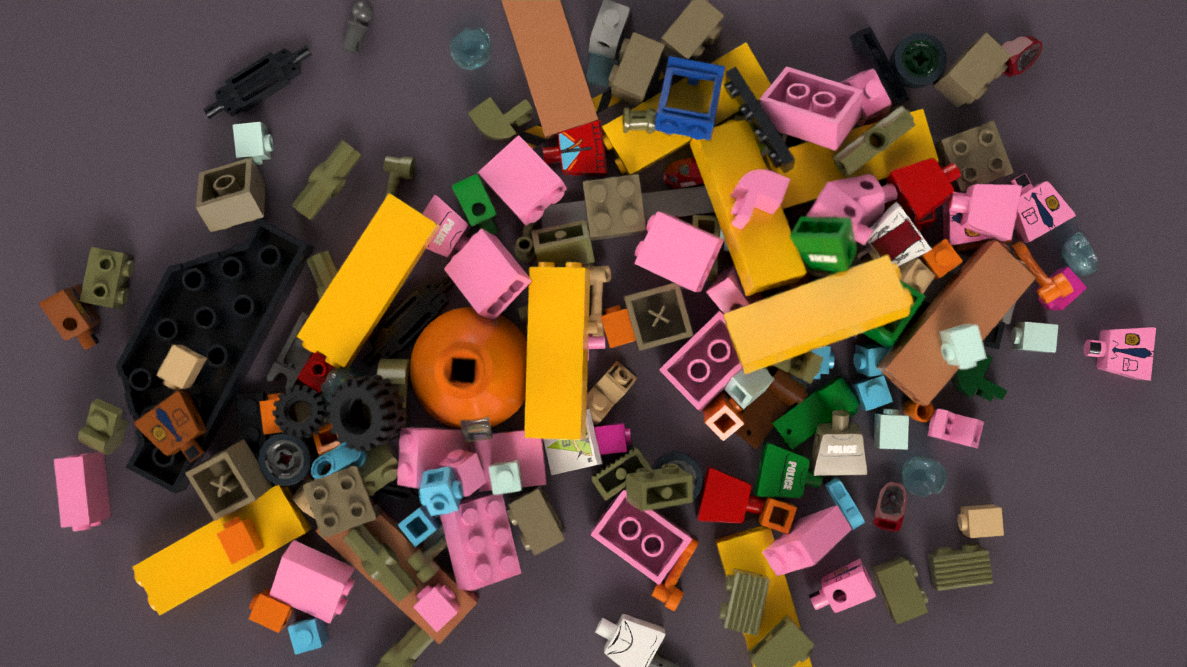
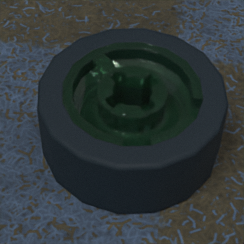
M913 33L905 37L895 47L890 58V64L900 83L912 89L923 88L932 84L944 72L947 63L943 44L935 36L927 33ZM919 56L922 58L923 63L918 66L916 60L913 59L914 57Z

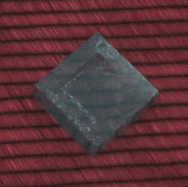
M592 54L585 78L586 83L611 89L612 87L608 86L609 76L614 65H618V61Z
M489 416L481 419L460 421L465 442L469 443L493 438Z

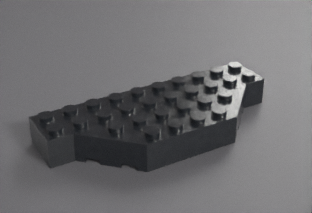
M257 219L245 243L167 268L115 367L125 389L124 396L129 413L133 416L134 422H136L177 392V390L164 385V379L157 376L172 345H183L206 357L207 359L192 387L180 388V390H187L190 393L207 428V431L196 439L204 453L191 462L182 450L167 456L136 427L137 431L135 432L139 443L125 468L175 494L187 489L190 480L185 473L202 461L306 265L307 259H309L315 248L314 246L264 220Z

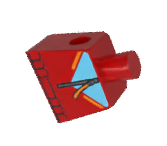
M601 120L558 133L559 146L543 148L544 162L546 164L561 162L563 175L607 176Z

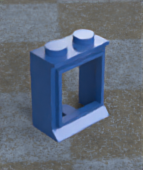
M669 56L654 130L662 131L666 134L689 136L696 140H711L725 66ZM673 74L688 77V84L692 86L698 85L699 79L715 82L708 115L666 107Z

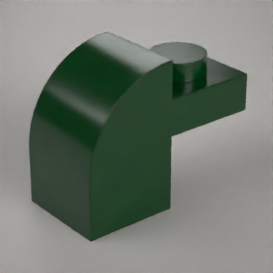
M985 354L986 359L976 361L977 366L968 369H958L951 377L953 386L963 396L973 397L977 390L976 396L991 402L992 399L1003 400L1007 392L1002 387L983 378L993 357Z

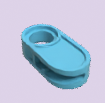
M346 442L318 457L312 464L311 474L315 479H319L354 465L360 468L366 460V451H356V448L349 449L346 448ZM331 464L329 473L321 476L322 469L326 465Z
M835 476L832 480L825 482L826 489L852 530L864 524L865 521L840 479Z

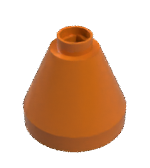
M463 307L438 316L421 332L411 354L410 379L418 401L436 420L456 429L469 431L483 430L504 422L526 400L527 339L520 328L502 314L495 320H491L479 315L473 307ZM457 357L477 360L475 384L462 383L457 380L454 373V364Z

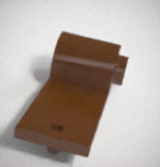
M778 367L772 372L771 376L774 380L766 391L742 412L744 425L734 432L755 450L758 449L773 429L772 422L782 416L787 408L795 402L800 404L809 393L806 390L808 384L804 380Z

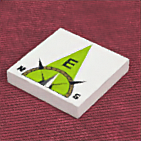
M587 409L586 439H543L551 475L602 464L590 409Z

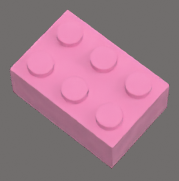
M786 66L760 98V105L777 131L836 151L861 118L863 90Z
M719 311L659 369L700 412L725 389L732 377L743 369L726 327L724 315Z
M626 488L617 493L591 529L592 537L658 585L692 540L689 533L656 509L640 511L628 503Z
M484 493L461 500L458 511L440 514L458 589L476 590L522 574L502 494Z

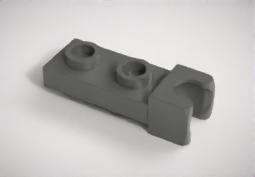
M301 313L277 361L274 362L267 375L268 381H277L282 374H285L288 380L285 389L288 387L293 389L294 385H299L300 380L297 377L313 354V352L301 345L303 341L296 337L309 318V314Z

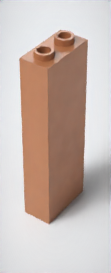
M501 0L546 141L557 138L558 133L598 121L561 1Z
M996 240L984 241L877 365V368L916 404L927 406L959 369V366L948 365L947 361L944 360L941 354V345L943 344L940 331L964 324L978 325L983 341L1036 279L1029 272L1030 267L1025 262L1015 259L1009 253L1010 248L1005 243Z
M381 507V514L377 519L364 524L381 543L387 544L399 558V564L418 584L399 603L379 580L376 581L368 575L361 564L362 560L343 540L355 527L323 538L438 644L449 635L479 600V597L472 590L458 589L455 575L436 557L433 560L440 569L423 584L416 576L418 573L407 560L419 549L423 553L427 549L421 544L414 547L400 529L398 523ZM318 528L315 532H317L321 536V533ZM437 583L442 587L446 585L456 596L454 600L460 606L458 613L438 632L414 608L418 601L416 595L427 585L432 588Z

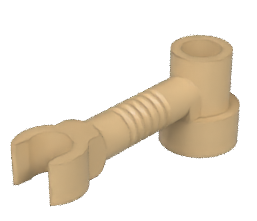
M584 264L582 268L590 270V286H592L589 334L603 336L604 327L601 320L603 282L611 280V270L608 265L594 266L593 264Z

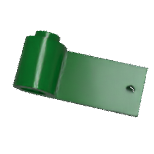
M840 375L821 386L800 404L795 405L773 421L772 424L788 448L793 450L816 433L818 424L831 422L833 411H848L850 418L859 411L857 407L860 405V402Z

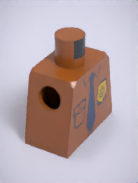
M80 284L63 289L38 303L65 341L77 337L84 350L100 343L92 330L93 327L101 323L92 304L80 302L82 292Z
M187 390L175 392L134 422L135 426L167 456L182 450L191 462L204 453L196 439L205 433L207 428Z

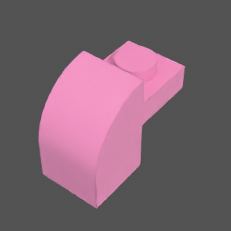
M754 170L743 176L731 194V197L736 198L731 213L735 214L731 225L742 229L750 219L754 207L773 214L782 202L790 179L769 170Z
M937 408L934 409V414L931 417L927 436L978 449L984 422Z

